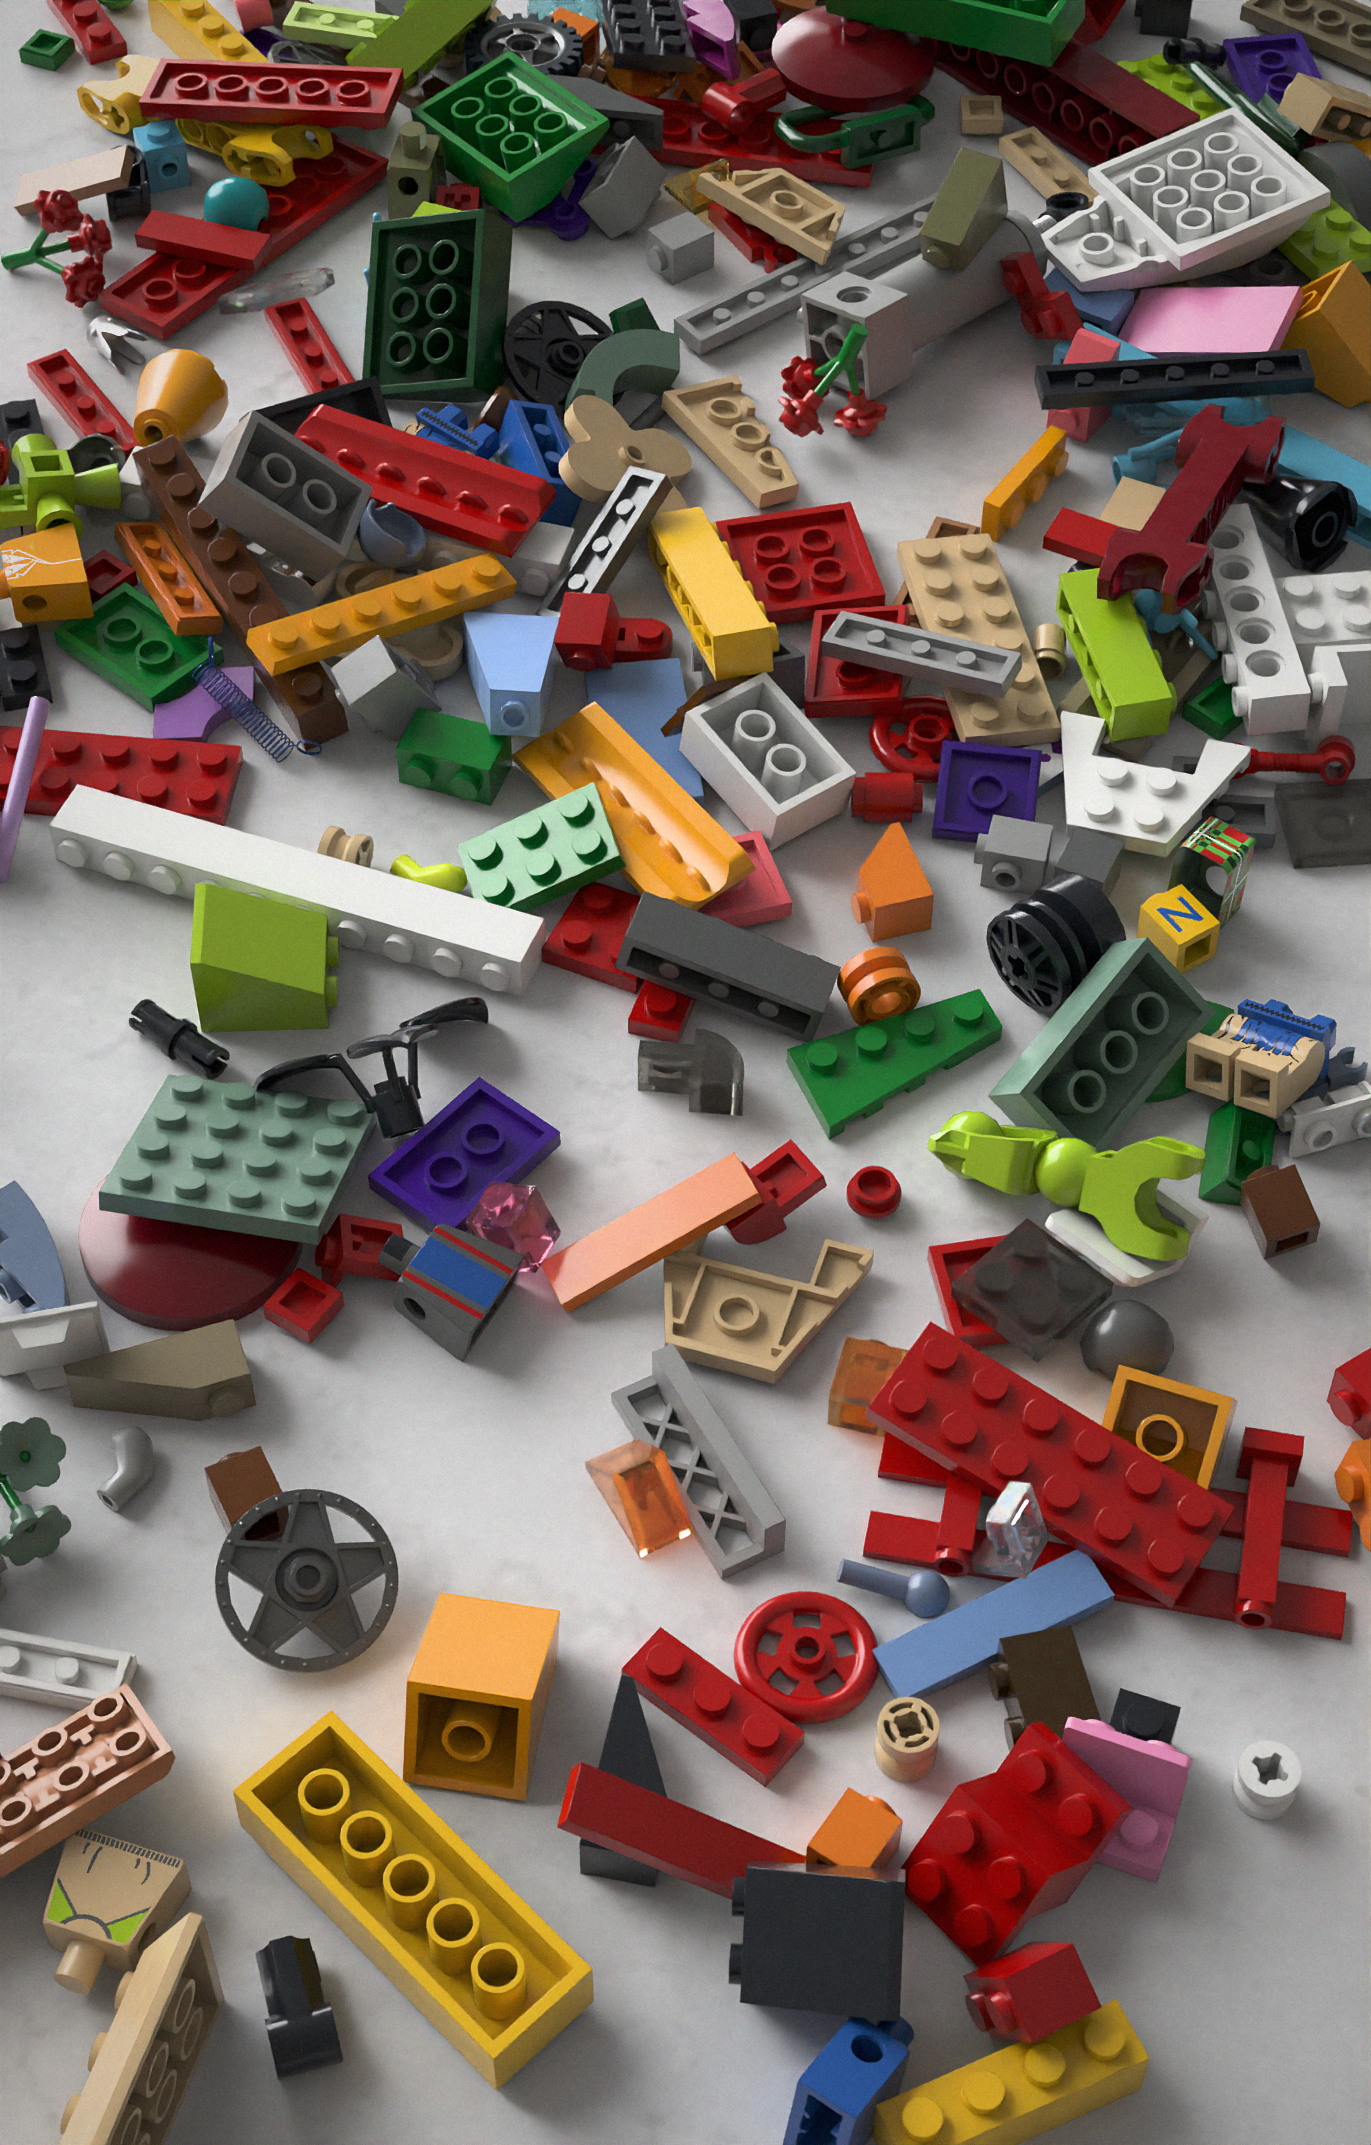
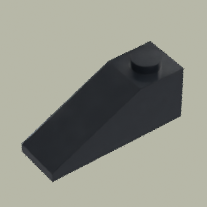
M621 1675L598 1769L667 1797L634 1678ZM580 1839V1873L653 1888L656 1887L659 1874L658 1869L586 1839Z

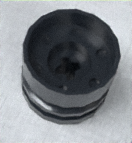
M1073 873L1057 876L1037 889L1028 900H1020L1010 910H1005L995 916L988 924L986 937L990 958L1001 979L1023 1003L1041 1012L1054 1011L1063 1005L1114 942L1127 940L1124 926L1116 909L1104 893L1086 878Z

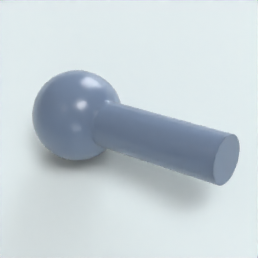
M844 1558L841 1560L838 1568L837 1582L902 1600L909 1612L921 1618L938 1616L949 1604V1586L941 1575L933 1571H918L907 1577Z

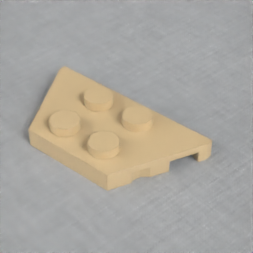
M782 168L762 169L761 171H733L732 178L729 181H718L714 179L711 173H702L698 176L696 186L698 192L737 214L745 223L757 226L772 235L777 242L792 247L820 265L826 264L846 209V206Z

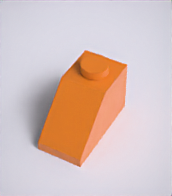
M900 822L890 824L858 871L857 893L851 895L854 918L858 924H865L872 942L931 929L934 893Z

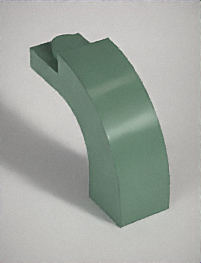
M635 329L619 332L601 341L588 354L572 383L565 403V412L580 395L596 396L612 406L613 395L623 391H640L661 395L668 387L672 386L680 372L679 334L653 329Z

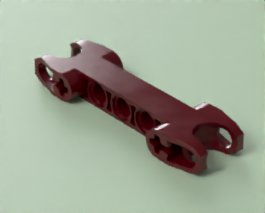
M1214 404L1207 405L1198 414L1193 416L1182 430L1176 447L1175 466L1182 470L1142 530L1118 527L1107 541L1106 552L1097 577V598L1116 601L1127 591L1152 589L1162 595L1163 601L1160 612L1171 615L1180 614L1184 608L1195 601L1205 588L1212 572L1214 548L1213 546L1206 545L1246 482L1268 486L1277 474L1279 458L1286 439L1287 419L1269 415L1257 425L1249 427L1234 426L1223 420L1226 407Z

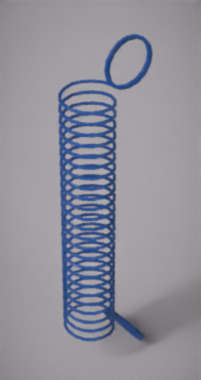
M209 637V661L197 667L192 675L193 679H196L200 686H203L204 690H207V693H210L211 697H214L218 704L225 708V711H229V715H232L233 719H236V722H239L240 726H243V729L247 730V733H250L251 737H254V740L261 744L262 748H265V751L272 755V758L276 759L277 763L286 759L294 746L303 754H320L322 746L315 741L300 740L297 742V745H294L293 741H290V738L283 734L282 730H279V727L272 723L271 719H268V716L261 712L260 708L253 701H250L249 697L243 694L242 690H239V687L232 683L231 679L224 672H221L217 665H214L213 638ZM209 662L208 666L205 667L198 674L197 677H194V674L199 669V667ZM210 666H213L212 670H209L200 681L197 680L208 670ZM213 670H216V672L212 674L202 685L201 682L204 681L212 673ZM220 673L219 677L213 680L216 674ZM221 677H223V680L220 681V682L212 689L211 692H209L208 689H210L212 686H214V685L218 682V680H219ZM211 680H213L211 684L208 686V688H205V685H207ZM224 681H227L226 684L223 685V686L216 692L215 695H212V692H214L215 690H217V689L222 685V683H223ZM231 684L230 688L226 689L218 699L215 698L226 688L227 685ZM231 688H234L233 692L227 695L223 702L219 703V700L222 699L230 691ZM237 691H238L237 695L234 696V697L227 703L226 706H223V703H225L228 699H230V698L232 697V695L234 694V692H237ZM239 695H241V698L237 700L229 710H227L226 708L230 704H232ZM242 699H245L244 703L239 705L231 714L230 711L234 709ZM245 703H248V706L245 707L237 715V717H234V714H236L244 706ZM252 706V709L240 721H237L238 717L245 713L248 707ZM253 710H256L255 713L251 715L244 724H241V721L246 719ZM260 713L259 716L254 721H252L248 728H245V725L249 723L256 714ZM263 717L262 721H260L252 729L251 732H248V729L251 728L259 720V718ZM264 721H267L255 735H252V732L259 728ZM270 724V727L265 732H263V734L258 739H256V736L259 733H261L267 725ZM274 728L273 732H271L263 740V742L259 743V740L263 738L269 732L270 729ZM278 732L277 735L273 737L266 746H263V743H265L273 735V733ZM281 735V738L269 750H266ZM285 739L284 743L281 744L274 751V753L270 754V751L274 749L280 743L281 740ZM288 743V746L284 748L277 757H274V754H276L284 746V744ZM300 743H311L318 746L320 751L307 752L301 750L298 745ZM292 746V749L289 752V754L282 760L277 761V759L282 754H284L289 747Z

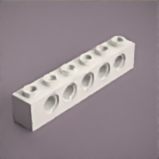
M1248 503L1233 504L1206 544L1214 548V562L1210 578L1202 592L1204 617L1213 621L1212 642L1214 650L1222 651L1223 679L1226 684L1232 683L1233 711L1236 717L1242 716L1248 736L1305 730L1308 723L1311 691Z

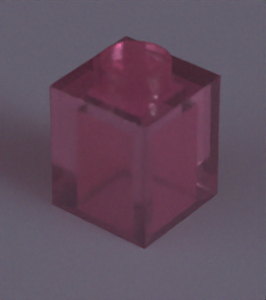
M491 1181L465 1220L472 1235L524 1255L520 1269L521 1272L536 1273L562 1233L537 1187L530 1185Z

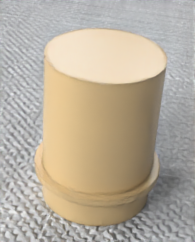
M1052 623L1037 627L1033 636L1032 650L1044 681L1058 679L1062 676L1067 666V657L1065 655L1067 636L1061 626Z

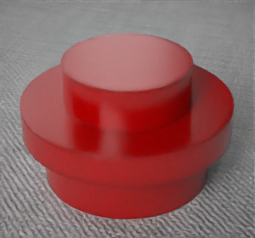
M867 1166L860 1169L849 1181L846 1191V1199L850 1208L855 1213L872 1219L883 1218L895 1212L900 1205L902 1195L901 1186L893 1173L881 1166Z

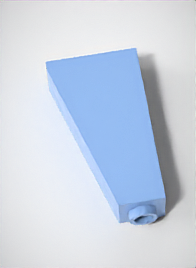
M464 611L463 660L490 734L540 737L559 664V652L554 644L559 617Z

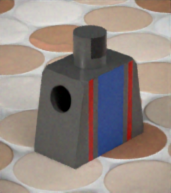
M440 1224L434 1228L421 1248L396 1233L392 1234L379 1255L378 1263L401 1275L393 1301L395 1309L451 1355L463 1362L516 1285L524 1255L449 1225Z

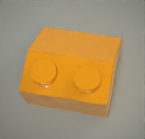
M1119 1364L1101 1426L1210 1491L1223 1456L1238 1401L1226 1395Z

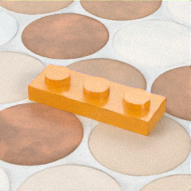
M1051 425L983 501L980 534L989 533L991 540L996 543L1009 528L1014 529L1018 525L1024 510L1031 502L1037 503L1040 500L1046 485L1053 477L1058 478L1062 475L1069 459V453L1065 451L1067 431Z

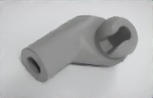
M137 1426L118 1429L110 1440V1448L116 1449L118 1470L97 1490V1495L113 1511H118L152 1478L155 1471L152 1441L148 1434Z

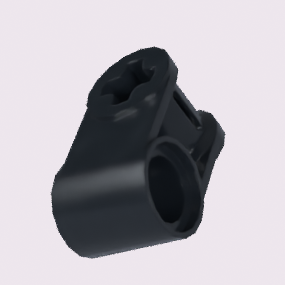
M125 145L116 146L112 149L119 148ZM131 145L127 146L135 156L128 187L106 193L110 222H117L118 217L144 215L147 218L152 211L143 155L141 150Z

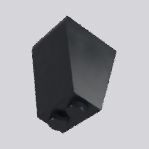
M750 1860L746 1866V1877L734 1876L732 1892V1916L744 1917L743 1944L731 1943L729 1957V1984L741 1985L740 2003L900 2022L906 1869Z

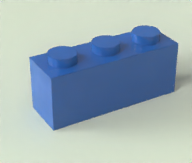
M511 399L498 432L500 448L497 453L502 465L543 478L556 490L555 499L542 515L539 522L572 527L583 498L567 487L559 473V462L570 446L553 405Z

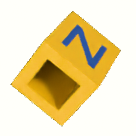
M1180 884L1165 893L1154 894L1140 906L1137 938L1148 937L1181 974H1184L1216 956L1220 922L1183 884Z

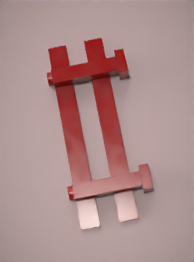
M1245 1426L1237 1458L1235 1478L1248 1480L1247 1493L1213 1487L1210 1489L1211 1493L1235 1507L1230 1520L1219 1536L1242 1539L1238 1574L1199 1567L1171 1609L1096 1561H1092L1115 1594L1114 1601L1233 1621L1248 1629L1273 1628L1341 1640L1344 1628L1346 1592L1277 1581L1281 1546L1348 1558L1353 1514L1349 1510L1285 1500L1286 1487L1294 1488L1303 1457L1305 1436ZM889 1432L885 1433L878 1477L945 1488L943 1509L940 1522L871 1510L863 1548V1557L935 1569L939 1573L951 1577L969 1575L1011 1582L1076 1550L1068 1544L976 1529L982 1495H990Z

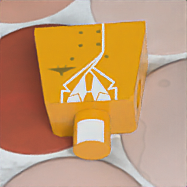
M73 522L3 542L0 546L4 569L0 570V600L11 598L15 619L18 622L28 623L94 617L88 581Z

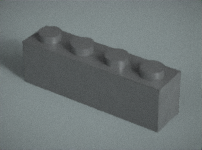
M644 891L625 934L614 968L808 1043L815 1036L841 967L826 962L817 956L808 955L777 943L768 937L759 936L726 923L717 917H711L687 908L668 898H662Z

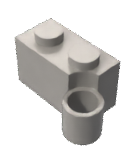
M635 136L622 145L619 143L611 145L595 161L598 170L578 202L611 240L626 231L629 234H633L644 225L648 219L645 213L661 196L662 192L659 188L668 174Z
M376 635L330 668L339 685L335 689V694L342 706L350 714L357 711L372 732L376 733L381 730L395 743L402 738L418 708L438 713L443 710L433 692L435 690L433 681L422 665L415 658H411L408 661L379 635Z

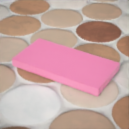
M1300 286L1142 288L1117 338L1156 358L1276 351L1280 349L1304 296Z

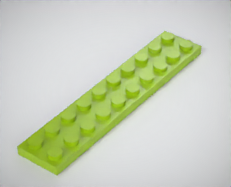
M1162 53L1153 54L1150 58L1136 61L1123 60L1116 63L1198 113L1200 121L1225 111L1187 75L1186 70L1181 65L1166 63ZM1330 198V206L1315 212L1302 227L1276 247L1312 281L1351 260L1361 273L1371 271V233L1332 198Z

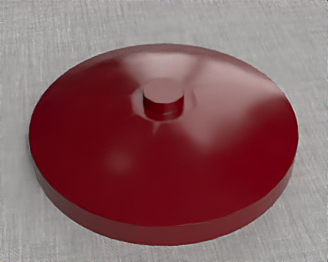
M822 6L795 16L778 30L772 42L771 66L781 74L783 83L787 87V92L805 103L839 112H872L903 104L922 92L929 84L933 75L935 49L931 38L920 37L917 34L896 29H887L859 20H849L842 16L826 13V6Z
M108 1175L92 1192L81 1215L78 1241L85 1274L96 1294L107 1306L128 1320L166 1331L184 1332L230 1319L237 1321L255 1312L265 1304L294 1272L303 1248L302 1242L99 1210V1190Z

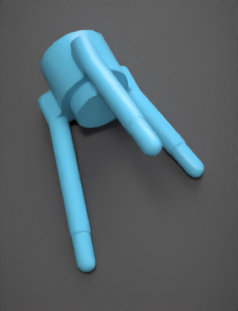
M1184 428L1145 445L1129 448L1128 453L1114 456L1112 458V472L1116 486H1118L1123 476L1150 484L1151 480H1155L1157 478L1156 463L1175 457L1176 447L1156 453L1153 452L1178 442ZM1155 485V486H1158V487H1161V488H1165V489H1167V490H1166V492H1167L1171 485Z
M1142 589L1138 593L1134 605L1139 613L1137 617L1142 616L1145 619L1148 642L1151 648L1150 629L1158 633H1167L1179 625L1210 659L1215 660L1218 658V652L1214 650L1209 641L1195 627L1198 624V620L1188 609L1184 608L1178 615L1160 612L1163 601L1161 593L1152 589Z

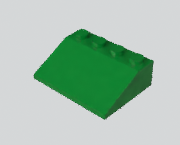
M510 50L410 110L413 121L422 123L425 126L426 134L438 135L442 139L445 170L465 184L472 187H480L481 196L517 223L530 217L553 201L610 127L607 117Z

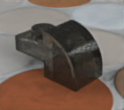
M696 1028L694 1045L671 1041L640 1040L638 1050V1091L689 1095V1112L742 1116L744 1062L737 1048L729 1040L705 1029Z

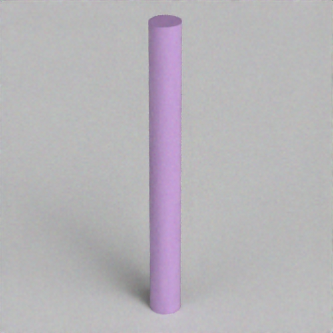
M35 696L30 699L0 820V883L7 882L50 707V702L43 697Z

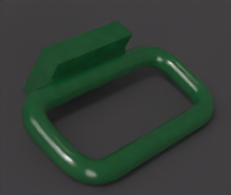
M1198 61L1188 64L1186 68L1187 75L1224 110L1236 107L1292 158L1297 156L1298 151L1302 149L1311 135L1276 111L1280 103L1267 93L1263 95L1257 104L1241 89Z
M918 94L911 100L903 103L907 107L842 123L841 131L821 136H808L800 133L795 127L852 113L827 110L811 105L780 115L774 122V132L779 139L800 152L824 153L841 149V164L850 170L920 151L921 127L929 124L934 119L935 106L930 100Z

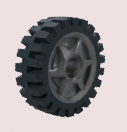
M514 13L513 19H508L506 15L497 16V22L488 19L483 21V27L476 25L472 29V33H467L463 43L464 78L509 50L546 76L549 74L577 77L584 65L583 43L580 34H577V30L572 26L567 28V23L562 20L554 23V17L547 15L542 20L538 18V14L529 13L528 18H522V13Z

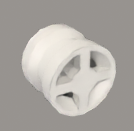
M1260 1740L1250 1744L1241 1754L1232 1784L1233 1798L1238 1807L1248 1816L1259 1820H1274L1284 1816L1292 1807L1302 1776L1301 1763L1296 1754L1286 1745L1273 1740ZM1268 1771L1266 1776H1260V1772Z

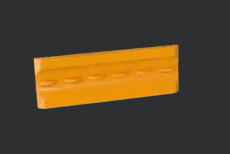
M595 701L564 720L551 732L536 738L511 755L513 761L551 801L592 782L595 783L602 795L627 866L618 871L641 895L646 891L662 898H668L677 904L696 911L756 871L746 851Z

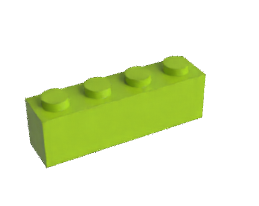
M1100 568L1060 574L1056 612L1100 718L1106 719L1105 730L1110 742L1167 733L1170 713L1175 712L1177 708L1176 691L1171 682L1166 683L1162 674V661L1159 651L1152 649L1148 642L1145 619L1142 616L1137 617L1133 607L1132 590L1127 591L1116 601L1102 600L1097 598V577Z

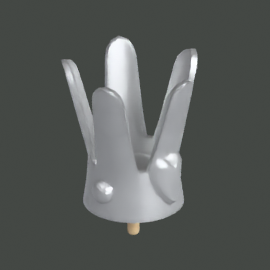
M107 315L99 316L91 322L86 335L88 343L97 348L100 354L106 356L119 374L124 375L125 370L113 353L114 351L138 365L145 364L143 354L124 339V336L146 341L148 340L146 335L119 326L113 318Z

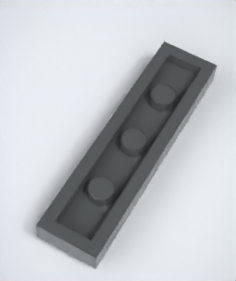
M629 466L536 611V616L559 617L565 592L599 594L607 592L673 488L666 474Z

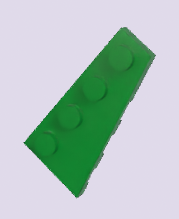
M977 989L787 1049L786 1063L830 1140L844 1132L845 1124L860 1115L866 1119L883 1109L884 1101L903 1090L909 1094L925 1084L926 1077L940 1068L950 1070L1001 1040L1002 1024L981 990Z

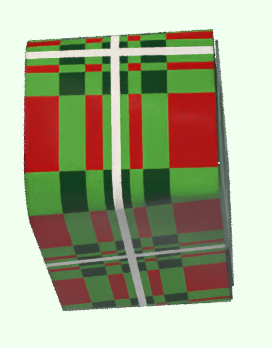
M1211 816L1176 850L1167 891L1183 884L1220 922V931L1240 909L1256 839ZM1210 867H1221L1227 874L1223 896L1216 893L1207 882L1206 872Z

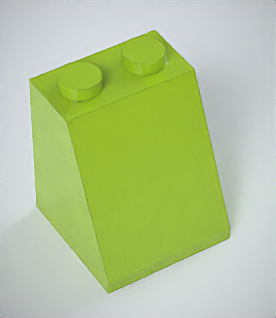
M196 883L190 968L201 1031L235 1032L328 1029L329 1007L339 1006L338 977L330 976L331 968L340 967L339 936L329 935L327 915L207 883Z

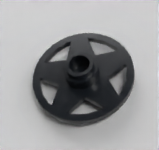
M562 301L533 303L520 310L512 318L504 332L501 347L503 364L511 382L526 400L533 403L553 405L557 417L564 419L565 406L559 404L567 397L583 362L597 344L615 333L596 315L577 305ZM541 314L540 335L515 333L523 322ZM568 316L585 323L598 334L578 335ZM516 360L538 371L535 390L521 374ZM625 391L613 395V407L617 405Z

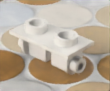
M1363 1081L1355 1086L1328 1093L1327 1102L1330 1106H1325L1319 1096L1299 1101L1289 1106L1276 1119V1122L1282 1132H1291L1290 1158L1293 1159L1361 1138L1371 1137V1085Z

